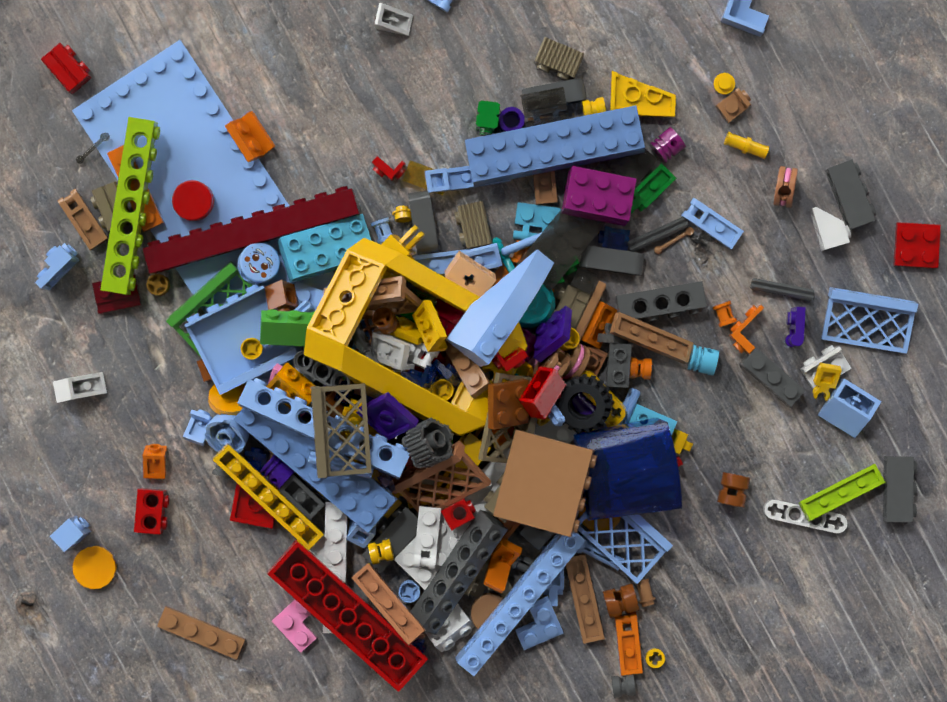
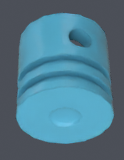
M693 345L687 370L692 368L693 371L698 370L700 373L713 376L718 363L719 351L705 347L702 349L701 346L696 348V345Z

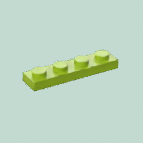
M873 464L800 501L798 504L808 522L886 482L876 464Z

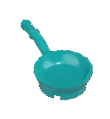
M495 237L492 240V244L497 243L500 258L510 273L515 269V266L509 257L510 254L505 256L501 253L504 245L500 238ZM545 281L519 320L523 328L538 327L540 323H545L554 312L555 297L553 290Z

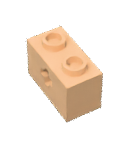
M460 250L444 271L445 278L479 297L484 295L496 281L495 273ZM471 274L473 275V279H465V275L468 277L471 276Z

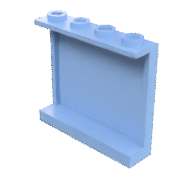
M255 284L245 289L246 294L239 297L237 293L227 298L226 304L219 306L217 303L206 309L208 313L199 316L197 313L187 318L188 323L184 324L220 395L247 382L248 379L251 380L273 369L277 363L281 365L293 359L297 354L294 346L274 345L268 350L262 346L261 355L253 360L245 358L241 353V344L247 338H255L260 341L261 310H268L263 285L259 287L258 284Z

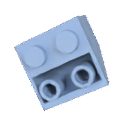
M842 378L839 379L836 389H833L829 400L825 402L818 416L855 438L870 421L882 401Z

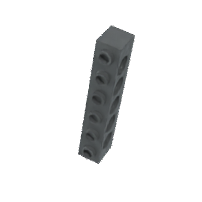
M479 510L411 610V613L426 629V632L437 634L508 529L493 514Z

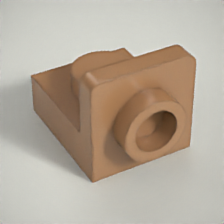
M737 88L732 94L718 103L716 108L729 123L751 106L749 102L751 98L744 90L740 91Z

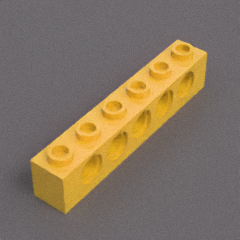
M229 443L213 457V461L308 550L324 535L316 525Z

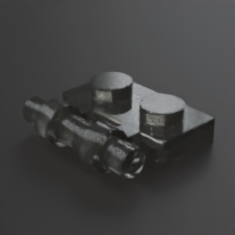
M563 87L520 95L524 118L533 117V120L525 121L526 127L569 119L568 113L559 115L560 111L567 110ZM552 113L551 117L540 119V115Z

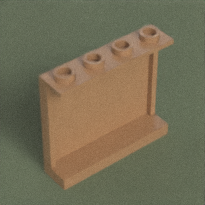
M515 430L493 516L568 537L573 536V532L577 533L580 525V520H577L579 511L583 512L586 499L583 498L584 490H589L592 477L588 476L590 468L594 469L597 461V455H594L595 450L531 434L526 431Z

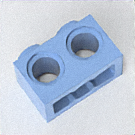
M78 516L67 519L50 537L63 552H67L73 549L91 532L88 528L90 525L83 517L78 518Z

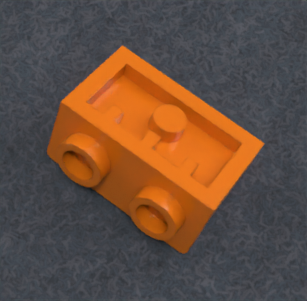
M253 111L225 125L248 162L263 157L275 148V144Z

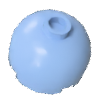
M217 414L207 424L205 428L206 433L204 434L205 439L215 451L219 452L227 443L238 453L242 452L246 446L249 432L234 420L235 415Z

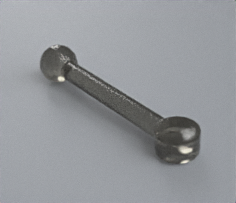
M102 133L100 139L84 154L76 157V162L82 164L84 158L103 141L110 139V135Z

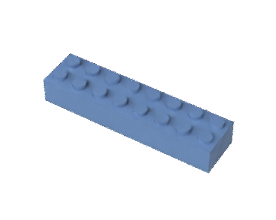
M636 105L465 140L474 187L645 152Z
M262 394L258 399L261 405H267L271 401V397L268 394ZM283 403L279 406L278 411L281 414H288L291 409ZM242 408L234 418L239 425L367 533L371 532L397 501L398 498L373 477L365 478L353 474L318 478L316 464L308 462L310 453L312 451L315 452L314 440L245 408ZM299 416V421L301 423H308L301 416ZM329 449L330 456H332L334 453ZM339 452L346 460L350 459L347 455Z

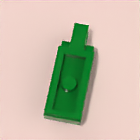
M662 163L635 188L631 214L636 209L640 212L646 209L677 179Z

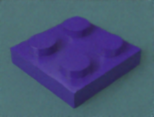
M564 306L561 310L555 311L545 323L542 322L538 325L534 344V358L537 361L542 362L570 339L572 310L569 307Z
M389 392L367 402L368 424L388 440L416 427L419 421ZM357 410L356 413L363 419L362 414Z

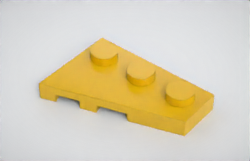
M611 72L610 111L636 105L638 116L675 117V94L641 83L633 78L625 77L617 72Z

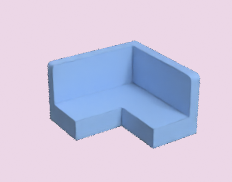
M728 0L720 22L761 37L765 31L764 28L769 15L750 9L752 0Z

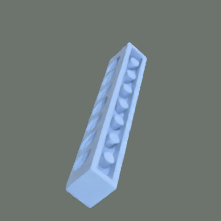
M255 378L254 381L248 379L237 402L238 406L314 440L312 408L306 405L307 401L299 397L291 399L286 396L287 392L277 387L272 390L266 387L267 383ZM262 394H268L271 397V401L267 405H261L258 402L259 397ZM281 404H289L291 411L288 414H281L278 411ZM304 412L311 415L310 422L306 424L299 421L300 414ZM338 415L335 418L327 417V422L333 428L342 420ZM345 421L337 432L348 431L352 433L354 428ZM357 431L349 442L359 449V444L364 441V436ZM335 433L329 439V446L334 450H337L343 443ZM369 434V442L372 444L370 450L371 467L400 479L410 457L409 452L406 451L407 449L398 443L395 446L387 443L388 439L379 434H376L375 437ZM348 444L340 450V453L352 457L356 452ZM386 449L392 453V458L389 461L380 459L379 453L382 450ZM360 454L354 458L366 464V459Z
M573 532L571 537L561 534L555 535L457 654L455 659L461 667L473 676L477 674L586 541L579 533Z

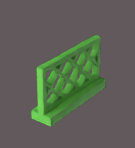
M230 261L166 319V322L200 356L195 344L188 337L190 336L189 333H185L179 326L184 321H187V318L194 312L197 314L201 306L211 307L215 305L213 300L217 292H227V298H229V292L242 293L244 295L247 293L245 284L248 288L253 285L246 282L240 276L237 266ZM236 275L243 281V290L229 289L230 280ZM227 284V289H221Z

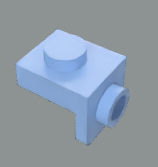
M191 410V419L184 432L183 439L204 446L206 442L205 428L212 417L204 410Z

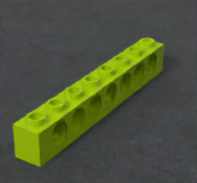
M128 117L100 289L102 291L130 295L131 291L135 289L136 278H133L134 269H138L139 266L137 251L138 248H141L143 242V235H140L141 226H145L146 223L145 204L148 205L150 199V192L147 189L148 183H152L153 180L152 161H155L157 156V149L154 146L155 140H158L160 137V127H158V122ZM145 136L147 144L140 148L137 141L139 137ZM141 157L143 159V166L140 169H136L134 161ZM134 179H138L140 182V187L136 191H133L130 187ZM133 200L136 203V210L130 213L127 210V204ZM127 222L133 225V230L130 234H126L123 230ZM126 243L129 246V253L123 256L120 253V247ZM120 265H123L126 269L123 277H119L116 273Z

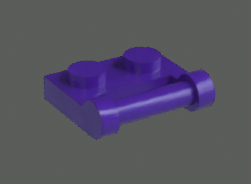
M793 307L790 312H787L786 324L790 325L789 335L785 337V343L789 347L800 346L804 342L806 307Z

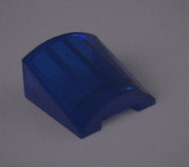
M651 418L573 435L576 446L595 450L594 455H597L594 469L590 468L588 475L592 477L589 490H584L586 497L585 507L589 521L682 509L679 469L668 422L660 418Z

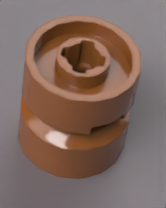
M723 472L721 479L723 489L719 490L717 502L745 508L747 496L744 491L749 488L750 477ZM730 488L738 490L737 495L729 494Z
M632 583L620 586L618 591L614 588L603 591L610 618L621 616L623 611L628 614L639 611Z

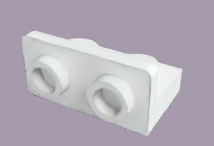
M379 331L373 332L371 347L376 350V358L381 365L391 366L393 371L401 373L414 369L415 364L408 361L411 344L382 334Z
M831 345L821 351L822 356L817 359L813 356L803 362L804 367L800 370L812 389L816 386L813 380L819 363L841 366L842 372L840 375L851 369L841 352L840 346L834 348Z
M457 603L436 635L426 631L425 633L433 645L443 652L450 650L461 637L469 635L475 626Z

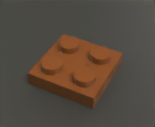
M522 378L488 384L489 429L495 430L529 423V414L519 401L523 392L526 391L525 388L528 387L529 380Z

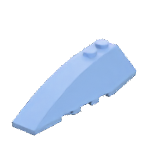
M538 249L517 265L515 269L505 275L496 285L469 306L446 340L479 367L489 365L536 296L554 262Z

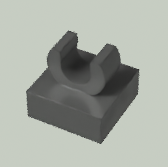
M611 323L605 324L606 334L598 333L597 342L628 344L627 340L610 334Z

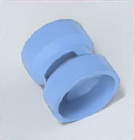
M405 580L399 587V597L406 603L415 602L420 596V585L414 580Z

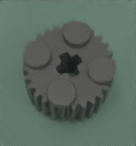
M432 417L407 430L406 436L402 438V445L409 452V456L412 457L411 460L417 468H429L453 456L451 441L454 434L451 433L452 430L449 429V425L440 424L439 421Z

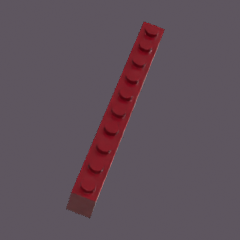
M343 186L335 189L336 193L327 195V192L314 195L315 199L306 201V198L293 201L294 205L285 207V204L274 206L271 212L265 213L264 210L251 213L252 217L244 219L243 216L230 219L231 223L223 225L222 222L211 224L208 230L202 231V228L189 231L190 235L181 237V234H176L168 237L169 241L163 243L160 240L147 243L148 247L142 248L149 274H156L243 249L250 244L264 243L359 215L360 210L354 190L352 188L348 189V186Z

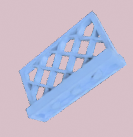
M833 287L829 288V299L821 335L822 340L907 354L918 303L911 300ZM833 302L843 304L846 311L835 317L832 312ZM858 306L864 307L868 314L857 321L851 311ZM879 310H883L889 318L878 324L872 315ZM849 313L855 323L844 330L838 320ZM900 314L909 315L908 323L900 328L894 318ZM871 317L876 327L865 333L860 323ZM892 320L898 330L887 337L881 327ZM836 322L842 332L836 336L827 335L828 327ZM858 326L864 335L857 340H853L847 332ZM879 329L885 339L878 344L872 343L868 336ZM901 333L904 338L903 348L893 346L890 339Z
M605 487L596 500L578 519L581 524L585 519L594 518V531H585L580 525L578 531L632 581L638 584L673 545L628 504L623 505L622 498L610 487ZM602 500L608 505L609 515H597L596 506ZM609 517V530L598 531L597 518ZM612 517H621L624 520L625 529L613 530ZM637 531L640 534V544H629L628 532ZM625 532V545H614L613 533ZM598 533H610V546H601L598 543ZM644 546H653L658 551L653 559H645ZM625 547L626 560H617L614 557V548ZM629 547H641V559L630 560ZM605 548H610L611 554ZM631 562H641L642 571L637 577L630 572Z

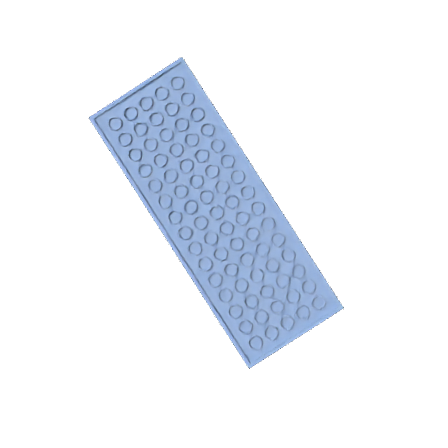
M178 40L72 110L117 180L118 176L107 153L124 145L128 117L158 122L160 137L158 140H155L154 148L157 149L156 160L152 161L153 180L152 183H148V188L164 221L163 224L150 229L155 238L160 240L161 243L169 241L168 237L176 234H181V237L190 235L189 231L197 228H202V231L208 230L210 225L222 222L225 225L231 223L230 219L243 216L246 219L252 217L251 213L264 210L267 213L273 211L272 207L285 204V207L290 206L261 161L256 159L248 162L225 127L226 124L233 121L232 117L181 40ZM145 136L139 137L137 141L140 148L147 144ZM139 157L135 161L140 169L143 166V159ZM188 180L204 183L211 189L214 196V207L211 213L199 221H189L180 217L172 205V196L178 185ZM279 238L264 242L275 249L280 260L277 274L269 282L262 284L264 287L279 280L290 283L277 244ZM245 248L180 266L176 270L191 293L195 294L230 261L237 266L238 257ZM331 271L293 282L292 284L296 288L297 283L301 282L324 291V288H327L330 284L334 272ZM236 275L230 280L229 289L243 290V281ZM227 284L221 289H227ZM217 292L214 295L213 304H226L227 292ZM229 292V297L237 293ZM201 306L204 313H208L206 309L209 307ZM361 320L360 323L364 329L366 324L364 320ZM294 346L297 353L302 351V346ZM291 359V360L285 362V363H289L291 366L294 367V360H293V359ZM272 369L255 378L266 382L268 385Z

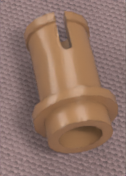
M649 578L641 580L636 584L640 596L639 603L642 604V607L655 604L654 600L656 598L652 595Z

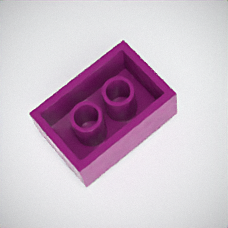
M572 166L568 172L561 214L625 226L630 219L636 178Z

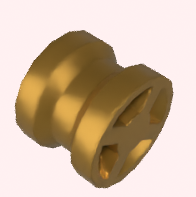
M153 274L148 278L146 286L151 294L162 296L169 291L170 281L164 275Z

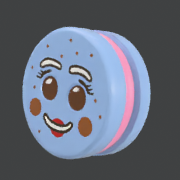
M260 242L247 246L241 252L237 261L240 276L246 282L253 285H262L269 282L277 274L280 266L279 256L275 249L268 244Z

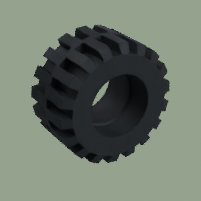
M582 374L580 377L577 375L571 380L569 379L565 383L566 386L561 392L560 398L555 403L565 417L563 425L566 423L569 425L568 429L571 431L573 428L577 429L576 432L578 433L582 431L588 433L592 429L596 430L600 425H603L610 415L613 403H611L613 397L612 394H609L610 389L608 385L605 387L603 380L600 379L598 381L596 376L593 375L587 377V374ZM578 392L590 394L596 402V410L588 415L577 412L572 404L574 394Z

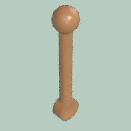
M692 227L686 228L682 234L662 246H656L654 252L661 254L663 249L687 235L691 236L694 233V229Z

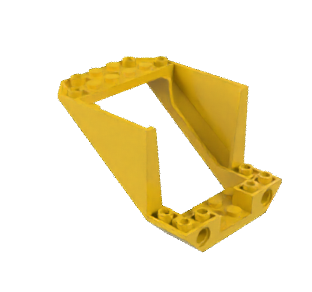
M366 238L361 239L348 248L307 326L304 355L343 372L354 384L365 383L367 396L375 399L389 392L415 417L422 420L432 417L439 421L440 424L449 425V429L452 430L451 432L459 436L485 427L488 413V390L474 399L463 381H461L450 403L348 347L386 271L397 276H403L419 290H426L463 312H466L469 306L480 297L403 253ZM351 293L352 299L347 303H343V296ZM520 322L517 323L498 352L502 358L518 347L526 351L528 345ZM492 361L489 365L481 366L485 373L488 371L494 373L493 378L490 380L491 384H494L496 372L514 375L517 370L514 368L508 372L502 370V368L498 370Z

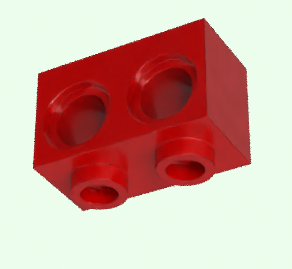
M137 489L134 532L160 535L163 533V530L167 529L168 518L164 517L165 508L169 507L170 499L169 495H166L167 490ZM151 494L158 497L159 502L157 506L149 504L148 498ZM149 516L154 517L157 521L154 528H150L146 523Z

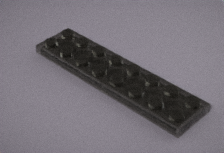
M645 149L644 153L600 161L594 170L636 178V187L658 159ZM561 209L518 261L517 265L538 249L554 262L543 282V285L551 291L606 222L561 214Z

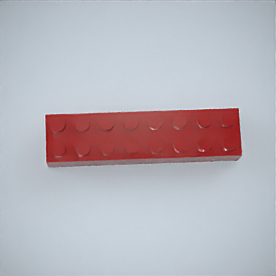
M297 539L267 571V574L398 692L428 660L427 656L413 643L408 645L383 616Z

